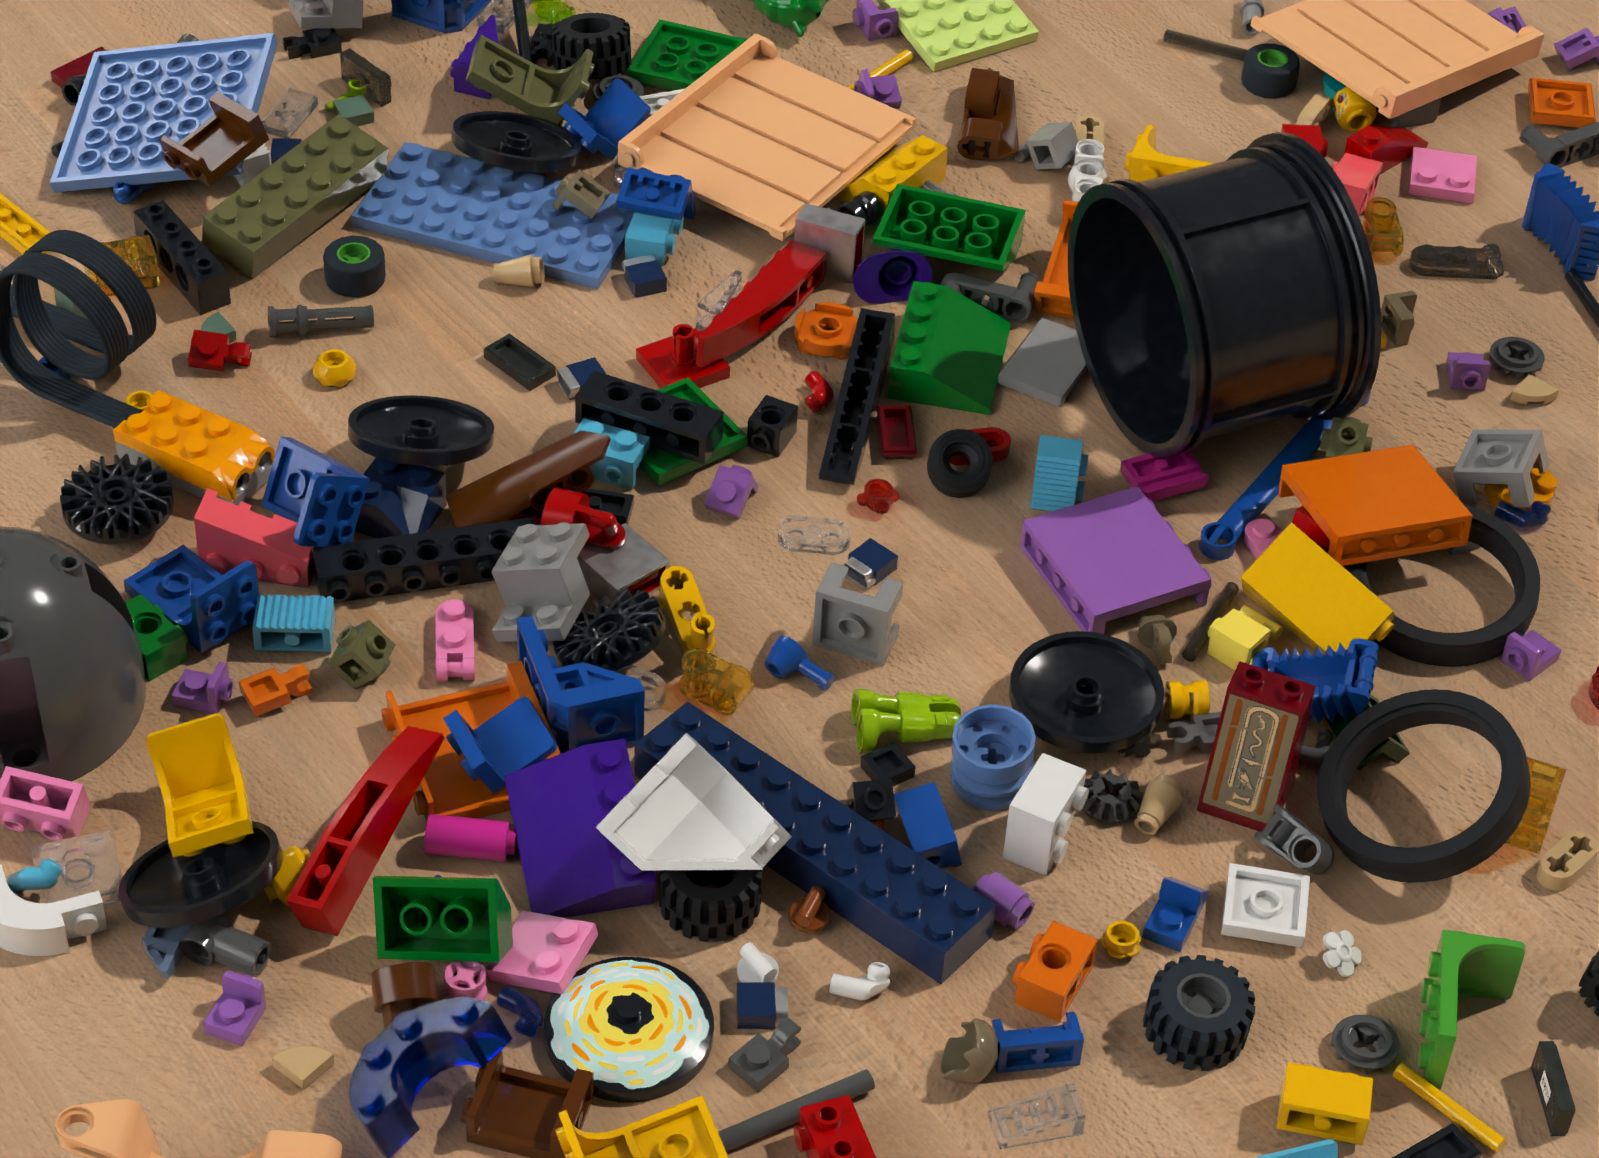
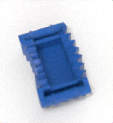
M1545 164L1540 172L1534 175L1522 227L1525 231L1534 229L1533 236H1538V240L1544 239V245L1551 243L1549 251H1555L1554 257L1561 256L1559 265L1565 264L1564 274L1570 270H1575L1581 279L1593 281L1599 267V211L1594 212L1596 201L1589 203L1590 195L1582 196L1583 187L1576 188L1577 182H1570V175L1564 177L1565 171L1553 164Z
M1358 638L1350 642L1347 650L1341 643H1339L1336 652L1328 645L1325 655H1323L1318 646L1313 656L1306 648L1301 656L1295 648L1292 655H1290L1286 648L1280 656L1273 647H1266L1254 654L1251 665L1315 685L1309 720L1313 717L1319 725L1326 715L1329 721L1333 723L1337 713L1345 720H1347L1350 711L1357 717L1369 703L1370 694L1374 688L1373 678L1375 667L1378 665L1377 654L1379 646L1373 641Z

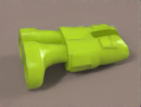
M855 689L851 699V719L853 725H857L856 747L859 754L872 752L875 749L878 738L883 734L897 732L898 740L902 741V743L952 739L954 726L961 717L959 701L942 694L926 696V694L899 691L895 697L877 694L869 689Z

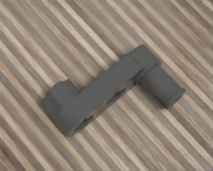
M1599 121L1561 134L1555 138H1548L1535 125L1531 124L1521 131V137H1519L1522 143H1525L1536 153V157L1542 163L1553 164L1559 168L1599 154Z
M1027 272L1021 275L1016 288L960 273H949L943 278L940 285L948 286L1007 321L1021 322L1029 317L1035 304L1034 291L1037 282H1041L1036 274ZM985 295L990 297L989 301L984 299Z

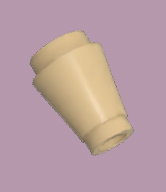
M533 254L494 264L493 271L496 284L536 287V284L544 283L545 271L542 257H534Z
M1159 775L1154 780L1148 782L1137 819L1135 820V826L1138 830L1147 835L1156 834L1157 830L1182 804L1183 788L1176 780L1168 776Z

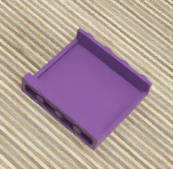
M1138 486L1023 520L1020 548L1082 631L1104 634L1107 621L1189 595H1193L1201 607L1207 605L1209 589L1212 584L1209 572L1200 566L1193 557L1190 548L1181 542L1174 533L1171 524L1163 519L1156 510L1153 501L1147 498Z

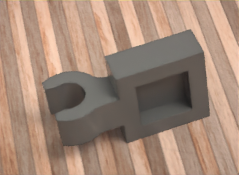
M787 1018L778 1025L769 1040L758 1033L728 1058V1068L759 1093L789 1068V1058L786 1055L793 1052L801 1044V1040L795 1036L801 1031V1027L790 1018Z

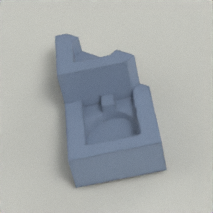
M193 924L169 928L148 927L145 936L142 938V945L163 978L169 979L182 960L184 953L181 951L180 942Z

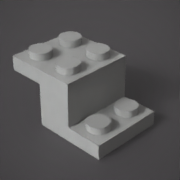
M288 0V7L301 29L362 28L363 0Z
M562 522L556 525L526 524L518 526L492 569L493 577L505 605L503 613L492 629L496 642H517V618L530 615L533 617L537 630H544L547 641L565 640L590 595L577 560L580 551L590 536L585 523L569 524Z

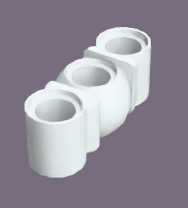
M1084 139L1076 144L1074 164L1067 178L1068 186L1073 193L1072 201H1080L1087 190L1093 186L1109 182L1108 174L1103 167L1105 148L1097 140Z

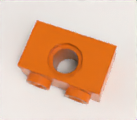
M1052 921L1045 934L1038 933L1030 949L1029 955L1031 957L1028 962L1021 961L1016 968L1012 979V984L1017 986L1014 1003L1060 1023L1094 966L1098 939Z

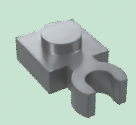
M1221 711L1193 715L1190 725L1181 721L1168 724L1167 737H1180L1174 739L1173 752L1186 753L1192 747L1199 746L1202 754L1211 753Z

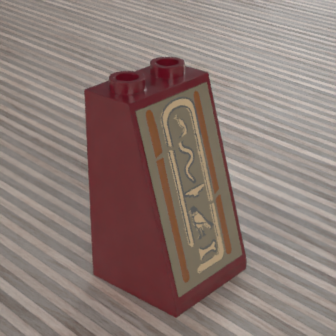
M1239 661L1227 687L1197 811L1259 832L1263 831L1275 814L1274 807L1276 804L1282 807L1285 806L1294 785L1315 693V685Z

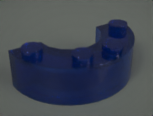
M469 996L438 1000L412 1011L401 1012L394 1018L393 1023L387 1026L373 1041L369 1042L362 1049L361 1057L355 1066L350 1081L349 1096L352 1109L377 1149L386 1158H391L420 1130L412 1117L411 1108L417 1093L426 1082L438 1073L454 1066L473 1065L479 1068L485 1067L513 1038L493 1004Z

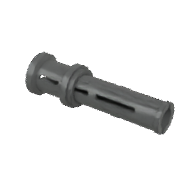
M297 305L293 309H275L274 306H268L270 337H276L277 333L298 332L299 336L308 334L309 330L374 327L372 305L307 309V306ZM335 317H353V318H343V319H325V318H335ZM284 320H294V321L279 322V321H284Z

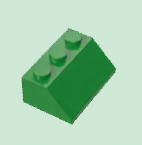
M373 877L378 959L500 962L513 947L511 906L497 878Z

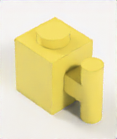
M1244 605L1240 611L1233 608L1223 618L1218 617L1211 624L1208 630L1210 640L1207 654L1233 670H1236L1239 661L1251 665L1254 654L1267 647L1269 636L1275 640L1278 639L1283 631V627L1247 605Z

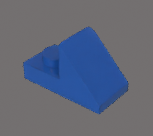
M1164 877L1159 900L1144 927L1142 938L1181 952L1210 891L1173 877Z

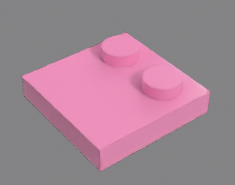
M1413 147L1408 194L1472 204L1475 194L1477 156Z
M522 911L512 926L513 947L500 962H490L486 968L489 980L563 994L599 935L595 923Z

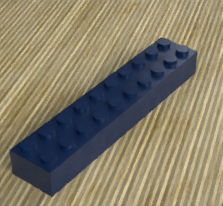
M688 701L635 743L634 776L641 780L683 735L688 733L792 836L770 859L766 866L807 894L814 886L822 888L826 893L823 902L829 909L938 983L942 984L992 937L996 911L994 903Z

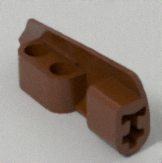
M990 68L971 69L965 97L964 118L957 144L958 152L964 158L971 160H999L1016 156L1019 153L1014 80L1001 76L1000 71H994Z
M579 431L449 493L446 496L447 503L456 527L502 522L530 506L542 512L550 492L555 487L579 493L585 492L592 486L595 479L590 466L604 458L611 441L610 437L593 432Z

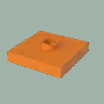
M1541 78L1529 79L1528 96L1531 123L1577 128L1595 123L1596 117L1591 83Z

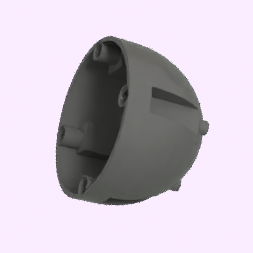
M0 526V779L5 767L8 766L72 782L108 760L122 747L139 722L146 698V679L141 646L134 631L132 618L125 601L108 576L94 562L76 548L42 532L20 527Z

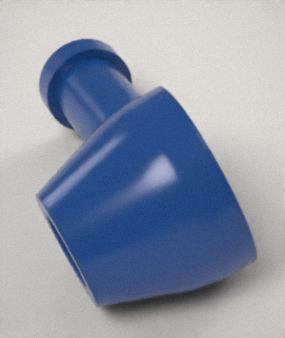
M781 635L772 644L765 661V667L776 678L783 679L799 671L818 684L819 688L823 691H827L833 684L835 675L831 672L827 673L810 661L804 649L790 637Z

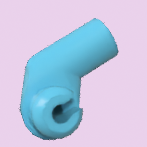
M44 859L39 864V868L26 867L9 875L6 881L14 894L26 890L50 889L58 882L57 877L62 872V869L57 862L51 859Z

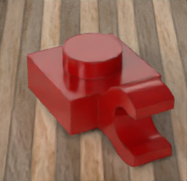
M194 330L188 356V366L221 372L224 371L225 362L239 366H250L252 352H250L251 344L244 342L229 344L228 334Z

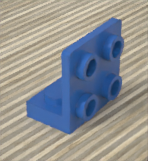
M627 167L616 200L618 208L681 221L683 216L686 219L694 220L696 211L691 180L685 179L680 175L668 176L654 173L645 168L633 169Z

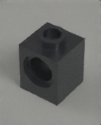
M765 395L748 419L747 447L779 457L797 432L798 405Z

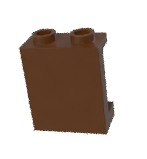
M220 92L215 93L208 99L214 115L179 143L165 135L159 139L164 150L162 156L170 167L181 169L192 180L196 181L198 179L209 187L269 140L259 114Z
M493 1050L488 1064L482 1063L479 1067L475 1083L477 1090L474 1097H467L463 1105L461 1122L466 1123L467 1142L529 1158H565L555 1129L563 1127L558 1113L567 1110L572 1124L579 1130H582L594 1099V1072L577 1068L572 1082H567L506 1067L503 1064V1052Z

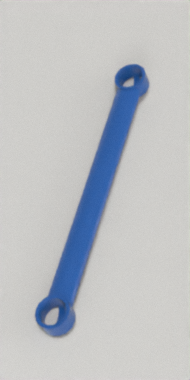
M1371 391L1367 396L1366 400L1364 401V403L1360 407L1368 403ZM1315 416L1311 417L1218 522L1209 523L1203 527L1199 541V550L1203 555L1214 560L1228 559L1233 555L1236 542L1245 532L1246 525L1255 520L1278 495L1282 465L1308 461L1320 447L1323 429L1331 430L1333 420L1318 419ZM1219 538L1228 542L1223 545L1216 544Z

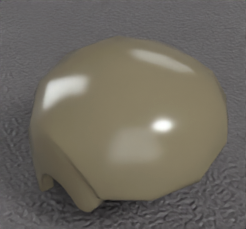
M974 1018L970 1022H962L961 1027L966 1030L964 1036L949 1038L945 1045L940 1070L945 1079L960 1083H978L995 1066L998 1057V1038L992 1027L985 1020Z

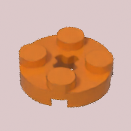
M833 302L815 304V309L806 312V308L801 310L795 318L794 336L798 342L799 351L804 354L834 357L838 360L847 359L858 321L853 316V310L848 306Z

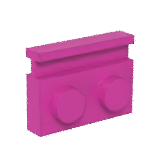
M1190 451L1159 458L1148 453L1122 460L1120 472L1131 487L1138 486L1144 495L1152 501L1207 487L1209 477L1206 473L1203 474L1200 471L1201 466Z

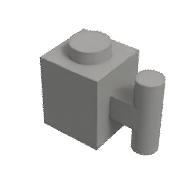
M1072 122L1047 123L1019 147L1018 155L1014 156L1015 160L1022 162L1028 156H1031L1036 170L1062 168L1074 158L1076 144L1079 142Z

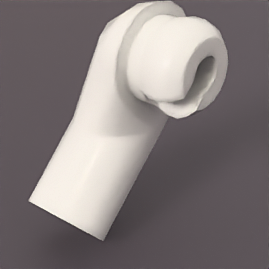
M873 962L868 967V974L860 978L834 973L829 993L860 1001L867 1000L887 989L890 984V979L888 978L890 968L884 963Z

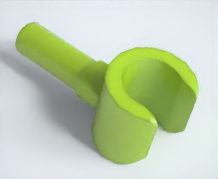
M358 79L350 80L347 93L335 100L363 94L366 98L367 86L360 87V80ZM333 101L324 105L328 112L334 109Z

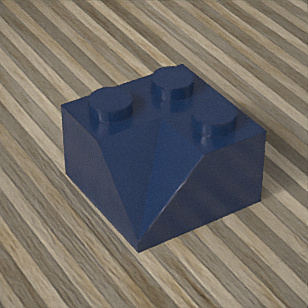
M376 457L363 474L369 477L370 480L355 532L373 538L427 532L447 505L445 473L425 466L395 463Z

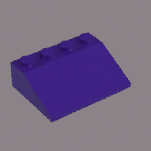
M625 739L586 744L504 775L531 912L566 918L654 904L657 884L654 870L641 871L596 828L611 810L635 787Z

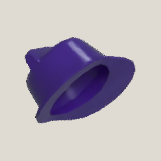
M893 249L886 253L869 256L862 261L854 272L853 286L857 295L868 303L883 304L908 301L913 281L932 282L933 273L930 263L924 256L913 251Z

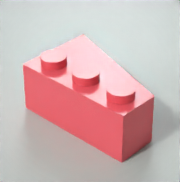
M1345 153L1340 162H1334L1333 170L1350 196L1358 216L1361 214L1366 215L1376 192L1383 162Z
M209 488L206 489L194 516L198 557L221 575L249 560L256 566L257 581L309 588L315 574L312 547L300 546L294 543L293 536L297 522L276 514L271 519L251 511L252 505L240 501L238 506L217 498V491Z

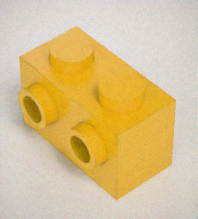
M1287 1062L1281 1087L1276 1129L1363 1145L1370 1120L1374 1078L1359 1076L1350 1072L1343 1073L1317 1068L1308 1064Z

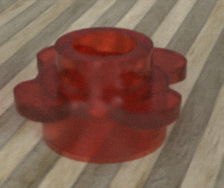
M883 479L868 481L864 486V493L857 495V503L860 506H867L878 514L887 513L892 502L899 500V493L893 490L892 485L888 481Z

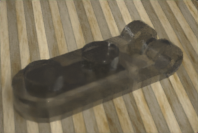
M1425 244L1414 248L1411 251L1409 260L1410 269L1422 276L1494 280L1504 274V266L1500 260V248L1496 244H1487L1482 248L1446 247Z

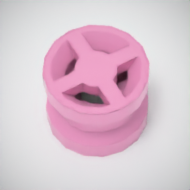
M453 961L445 969V998L453 1009L469 1012L478 1009L486 1001L487 974L482 963L475 961Z

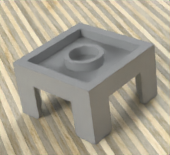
M1473 429L1453 470L1459 500L1463 504L1477 506L1478 499L1474 484H1507L1512 505L1514 507H1530L1534 500L1530 472L1532 468H1538L1539 473L1545 474L1549 466L1542 430Z
M831 562L816 590L812 645L884 666L898 638L899 624L894 623L891 627L892 615L902 596L903 583L886 578L875 597L840 587L848 573V567Z

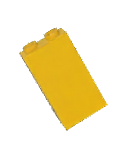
M1292 522L1241 576L1243 591L1250 599L1316 651L1319 646L1323 655H1325L1328 645L1336 652L1339 643H1341L1347 650L1353 639L1360 638L1369 641L1376 639L1380 642L1394 627V624L1391 622L1394 619V610Z

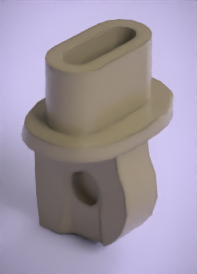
M1163 615L1141 617L1138 620V638L1140 642L1148 648H1153L1161 664L1172 663L1170 644L1177 634L1175 623Z

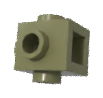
M1333 417L1331 430L1323 429L1320 449L1326 450L1325 458L1371 451L1373 438L1366 436L1369 424L1361 423L1359 419L1354 417Z
M370 620L356 627L350 625L337 637L336 643H338V646L328 665L356 689L379 677L387 670L390 665L388 658L396 644Z

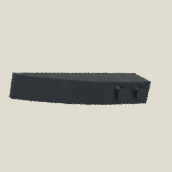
M860 309L819 472V479L850 485L855 484L875 418L876 406H878L894 341V313Z

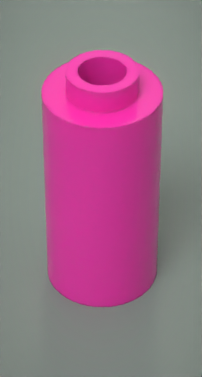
M429 814L424 839L425 854L507 862L509 854H516V832L511 830V822Z

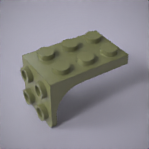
M481 34L474 46L466 80L478 89L489 92L501 99L505 104L512 105L530 116L559 124L562 119L565 120L558 113L562 106L567 103L574 108V102L577 98L582 100L590 88L591 83L588 82V78L595 66L592 63L593 51L586 49L580 59L568 68L549 70L533 64Z

